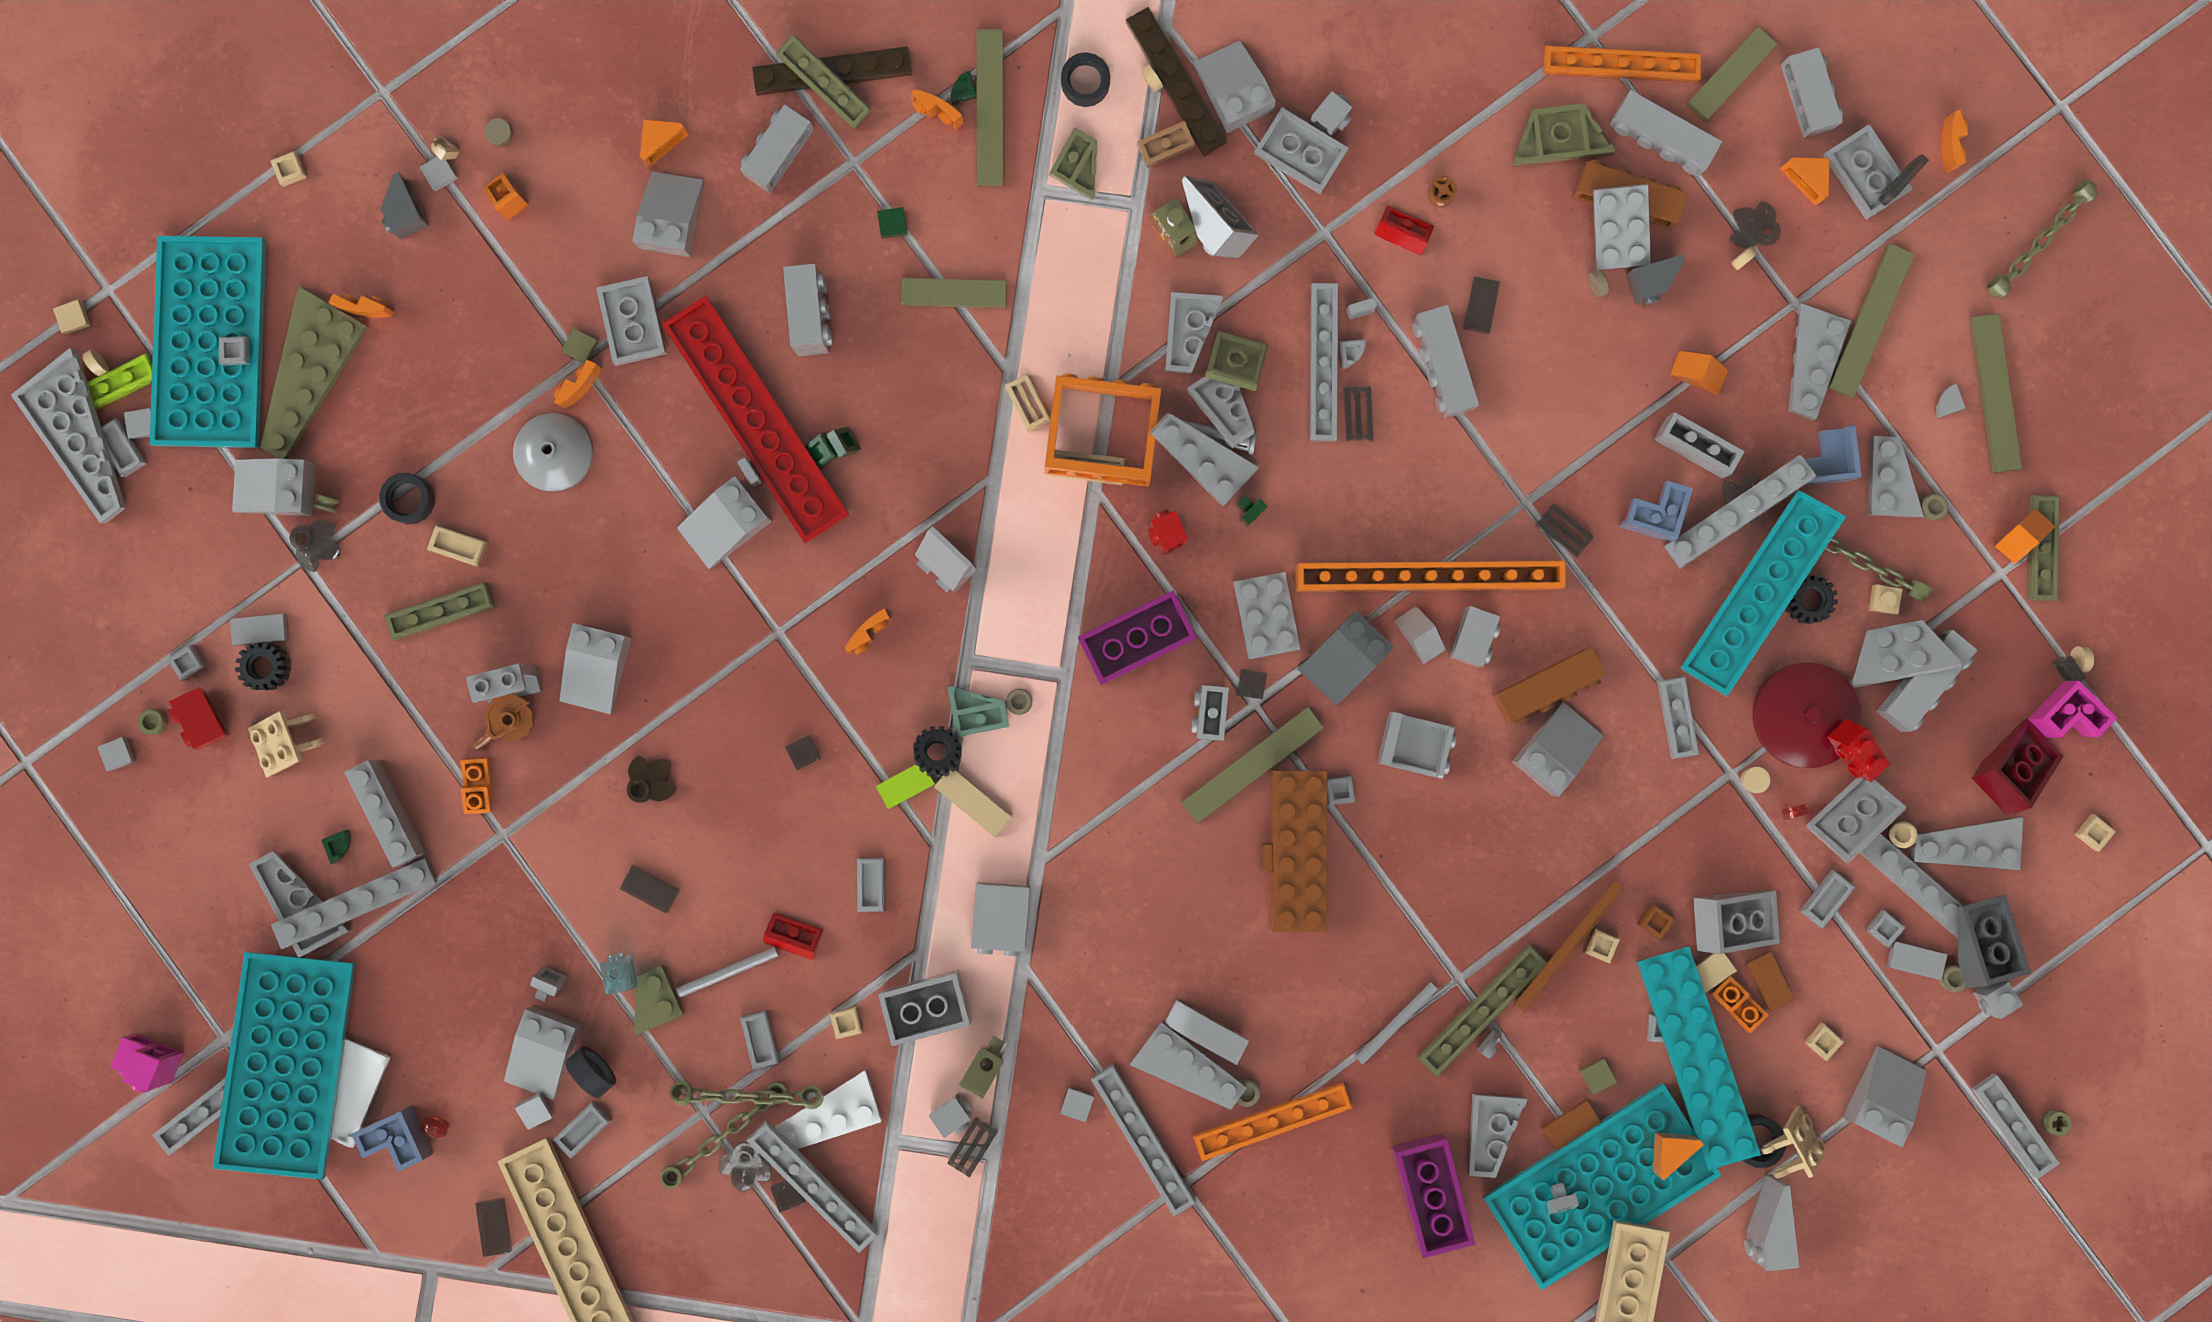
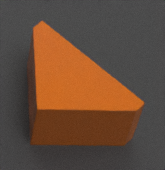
M643 120L640 157L650 168L689 134L681 123Z
M1792 157L1780 168L1815 206L1829 196L1828 158Z
M504 172L483 187L494 208L507 220H510L529 205Z
M1679 351L1669 376L1719 395L1728 369L1712 355Z
M2034 509L1994 547L2015 565L2056 526L2038 510Z
M1655 1133L1653 1172L1662 1180H1665L1704 1144L1693 1135Z

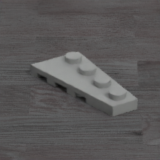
M1801 303L1798 305L1797 310L1799 318L1795 332L1797 340L1796 350L1793 354L1794 372L1793 378H1791L1788 412L1815 420L1817 419L1851 321Z
M1167 413L1149 432L1222 506L1259 469L1256 465L1172 414Z
M2023 817L1919 833L1917 841L1911 846L1910 860L1913 862L2020 870Z
M1163 1022L1160 1023L1130 1063L1131 1066L1230 1110L1247 1089L1239 1080Z

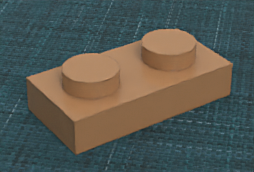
M1185 121L1137 141V147L1146 167L1149 168L1195 148V143Z

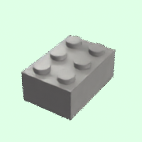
M815 264L783 267L791 348L798 356L829 354V346L833 345V336L826 321L831 319L829 304H826V299L824 298V294H828L827 278H824L823 271L820 272Z
M959 970L881 990L878 994L891 1046L970 1026L972 1022Z

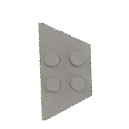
M1923 620L1868 630L1854 674L1853 688L1960 668L1961 661Z

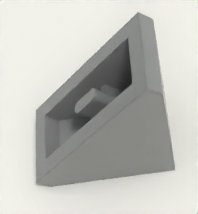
M1417 606L1394 620L1422 664H1425L1446 650L1435 625Z

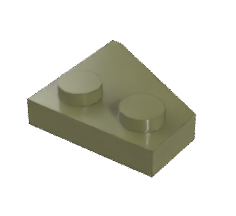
M1074 127L1048 174L1090 200L1095 196L1097 140Z
M664 965L637 976L635 1036L684 1014V1010Z

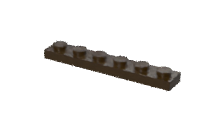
M1149 7L1127 18L1126 25L1150 66L1160 79L1164 90L1181 119L1185 121L1202 155L1205 156L1226 144V138Z
M907 46L819 58L845 84L912 75ZM785 63L752 67L757 96L811 89Z

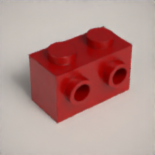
M1165 509L1153 515L1154 518L1150 523V529H1148L1147 533L1153 547L1158 545L1162 555L1187 544L1188 537L1176 510L1169 512L1168 509Z
M201 687L168 701L171 706L168 709V713L175 724L180 723L184 730L180 735L187 747L192 746L193 749L198 751L228 737L205 690Z
M1845 719L1827 736L1834 746L1836 753L1847 766V770L1855 778L1859 779L1862 777L1872 782L1890 765L1869 730L1853 721Z

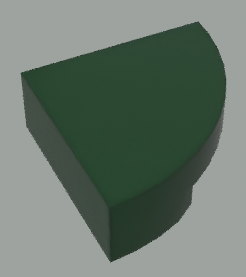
M970 71L961 74L954 83L951 90L952 105L977 98Z
M349 829L321 840L330 864L339 862L347 854L351 844Z

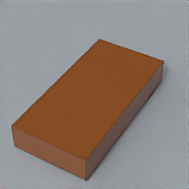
M1770 951L1745 962L1769 1011L1772 1012L1795 1000Z
M1585 1099L1542 1126L1541 1129L1554 1150L1557 1151L1601 1123V1121Z

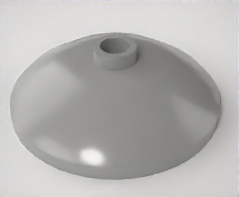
M547 413L531 419L521 428L514 442L513 458L517 471L531 486L543 491L559 492L572 488L586 476L593 460V445L588 432L578 421L564 414ZM551 445V453L545 454V447Z

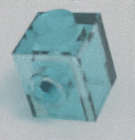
M623 952L607 955V961L599 963L606 995L636 988L637 977L632 955L623 956Z

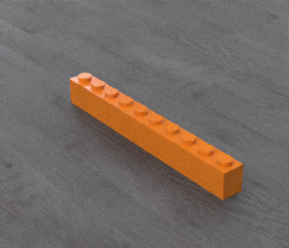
M1565 561L1298 563L1295 566L1296 592L1560 590L1566 588Z

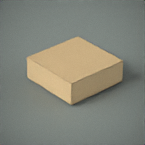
M296 151L270 160L278 182L283 187L307 178L300 156Z
M80 300L53 308L61 333L65 335L91 326L83 302Z
M2091 814L2075 835L2094 851L2100 852L2116 831L2096 814Z
M1594 928L1583 953L1611 963L1620 939Z
M857 1006L830 1013L836 1040L863 1032Z
M1820 1023L1804 1043L1823 1060L1828 1061L1844 1041L1828 1026Z

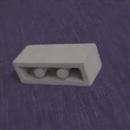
M1819 47L1789 56L1781 64V68L1803 138L1834 130L1843 122V112L1835 99V86L1833 81L1829 80L1825 56L1821 54Z
M785 104L781 110L775 111L770 120L771 125L766 132L762 131L755 142V148L751 153L748 152L741 161L742 167L740 170L744 177L768 193L772 192L814 131L809 120Z
M1676 412L1665 418L1654 438V441L1722 479L1732 475L1745 452Z

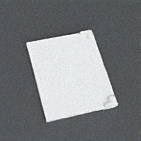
M345 1038L331 1139L347 1147L353 1148L355 1146L352 1133L362 1128L391 1056Z

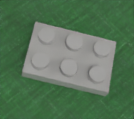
M1282 107L1255 149L1254 155L1321 195L1349 148Z
M1870 125L1862 128L1822 155L1824 158L1829 159L1830 168L1866 220L1913 190Z
M1648 184L1593 189L1596 269L1603 270L1651 264Z
M648 276L596 288L612 361L615 366L667 354L652 286Z
M1282 572L1233 582L1248 660L1300 650L1286 573Z
M1860 777L1859 779L1856 778L1807 824L1806 828L1848 864L1906 810V806L1876 780L1870 782Z

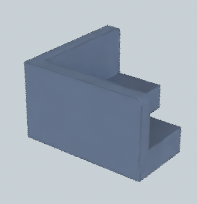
M1849 425L1842 429L1818 432L1821 457L1804 459L1816 474V478L1804 486L1848 482L1861 478L1856 426Z
M1666 481L1664 482L1658 505L1633 498L1626 519L1620 522L1619 527L1666 542L1678 539L1693 488Z
M412 1105L352 1133L362 1159L387 1147L398 1172L433 1154Z

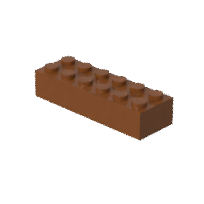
M1271 770V844L1273 845L1272 872H1270V930L1272 932L1327 933V771Z

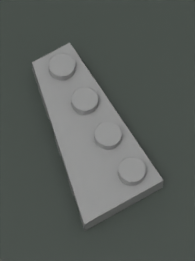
M272 851L249 864L279 921L323 902L277 851ZM343 923L292 946L300 958L350 932V930Z

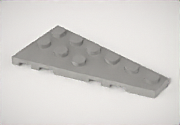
M69 348L12 393L11 396L100 523H108L126 509L78 351L75 348Z

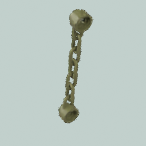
M2086 179L2078 184L2071 193L2076 199L2072 203L2066 204L2056 215L2055 222L2049 229H2044L2034 239L2029 251L2026 254H2021L2011 264L2009 273L2006 276L2003 274L1996 276L1986 285L1985 289L1993 297L1997 296L1998 298H2002L2009 293L2012 288L2010 286L2012 279L2020 276L2029 267L2031 258L2038 251H2043L2054 238V233L2060 226H2065L2076 215L2077 208L2082 202L2088 203L2098 194L2096 191L2097 186L2090 179ZM2066 210L2072 212L2066 220L2064 217L2060 218ZM2043 235L2049 237L2043 245L2042 243H2037ZM2020 260L2022 263L2027 262L2020 271L2018 268H2014Z
M1835 538L1831 540L1837 544L1833 545L1835 550L1828 546L1825 549L1833 554L1840 552L1848 556V561L1862 570L1872 569L1878 572L1880 579L1893 587L1904 586L1910 590L1908 595L1920 602H1923L1924 598L1928 599L1933 590L1926 584L1914 579L1911 584L1905 582L1902 574L1888 567L1881 569L1873 565V560L1859 551L1849 552L1842 548L1841 542ZM1856 555H1858L1868 560L1869 562H1864L1865 566H1863L1852 559H1857ZM1888 571L1894 574L1895 576L1899 577L1900 579L1896 578V583H1894L1891 580L1885 578L1884 576H1888V573L1886 572Z
M781 1081L772 1082L766 1089L773 1091L775 1087H779L782 1093L788 1094V1087ZM770 1094L761 1095L760 1100H763L765 1097L767 1100H770ZM782 1102L767 1104L765 1107H763L764 1104H755V1108L750 1112H741L728 1122L727 1130L721 1135L713 1134L700 1145L699 1152L695 1156L684 1157L675 1165L667 1166L661 1172V1184L669 1189L677 1187L682 1182L683 1177L694 1168L695 1160L702 1155L709 1156L722 1146L723 1138L729 1133L737 1134L750 1123L751 1116L755 1112L766 1111L772 1105ZM741 1116H744L742 1120L745 1121L747 1119V1121L734 1130L736 1125L732 1124ZM714 1138H716L714 1140V1143L718 1144L715 1147H713L710 1151L706 1152L708 1148L703 1147L707 1145L710 1141H712ZM687 1161L686 1165L689 1166L691 1164V1166L683 1172L679 1166ZM669 1172H675L677 1179H670Z
M684 1081L675 1083L670 1089V1097L679 1106L687 1105L690 1102L700 1103L706 1100H718L720 1103L753 1101L755 1104H773L775 1102H788L790 1105H804L807 1109H816L821 1106L824 1100L820 1088L816 1085H808L802 1091H792L789 1094L776 1093L772 1090H757L754 1093L741 1092L737 1089H723L719 1092H712L702 1088H691ZM693 1092H700L701 1098H693ZM687 1093L685 1097L679 1098L681 1094ZM724 1093H735V1099H725L726 1095ZM759 1094H770V1100H760ZM794 1095H800L801 1101H794ZM812 1097H817L814 1102H809Z

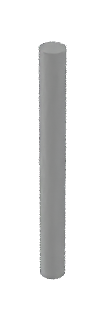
M774 946L677 987V993L680 998L769 961L779 956L778 950Z
M1431 982L1356 1056L1362 1065L1438 990Z

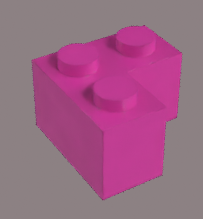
M2080 681L2063 682L2028 718L2047 738H2062L2072 726L2083 737H2100L2117 719Z
M131 1034L122 1037L110 1068L118 1070V1074L124 1077L122 1082L131 1085V1089L146 1093L173 1082L184 1052L138 1034Z

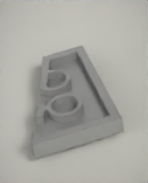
M1171 292L1165 372L1192 373L1223 296Z
M1203 377L1187 388L1188 394L1232 448L1254 434V428L1240 387Z
M1870 437L1868 515L1924 517L1900 437Z
M1472 1093L1467 1174L1469 1176L1496 1178L1508 1149V1142L1517 1127V1120L1528 1100L1526 1097Z

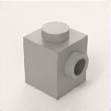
M1331 91L1312 115L1310 124L1330 137L1338 129L1343 131L1352 119L1349 116L1352 110L1349 100L1342 94L1336 95Z
M2007 981L1983 986L1973 992L1978 1000V1006L1987 1016L2002 1019L2023 1005Z
M956 1093L932 1110L929 1118L943 1138H945L954 1131L956 1134L961 1133L970 1125L968 1121L972 1117L970 1111L973 1109L964 1096L960 1098Z

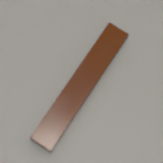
M1616 880L1612 882L1517 999L1515 1005L1523 1013H1526L1625 891L1622 884Z

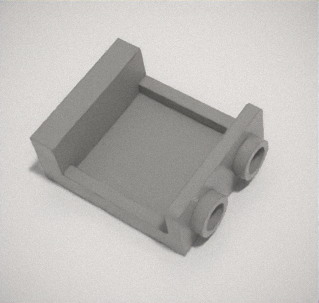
M518 663L466 677L473 703L488 700L490 705L494 698L512 693L524 697L543 692L537 666Z
M1389 712L1377 763L1431 777L1443 778L1444 774H1448L1451 765V759L1448 758L1449 750L1454 748L1457 740V733H1454L1455 727L1405 716L1401 713Z
M976 883L972 949H977L978 954H993V950L1004 951L1003 955L1019 956L1020 952H1025L1030 886Z

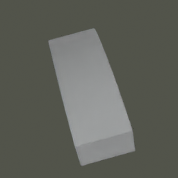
M1177 999L1164 1023L1236 1065L1249 1042L1247 1037Z

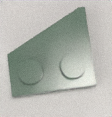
M952 686L947 687L956 735L958 737L1009 727L1005 701Z

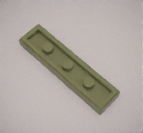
M1757 27L1686 105L1706 122L1774 49L1777 43L1761 28Z
M794 34L775 53L853 129L871 112L872 109Z
M901 278V306L1006 308L1007 282L1006 280Z
M2032 495L2029 496V514L2036 509L2056 527L2028 552V601L2054 602L2058 601L2060 496Z
M483 582L384 615L391 639L396 641L495 608V604L488 583Z

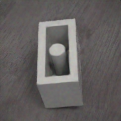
M1472 606L1466 607L1449 658L1478 668L1483 667L1484 663L1488 664L1493 653V649L1490 648L1492 639H1496L1501 630V624L1498 623L1500 616Z

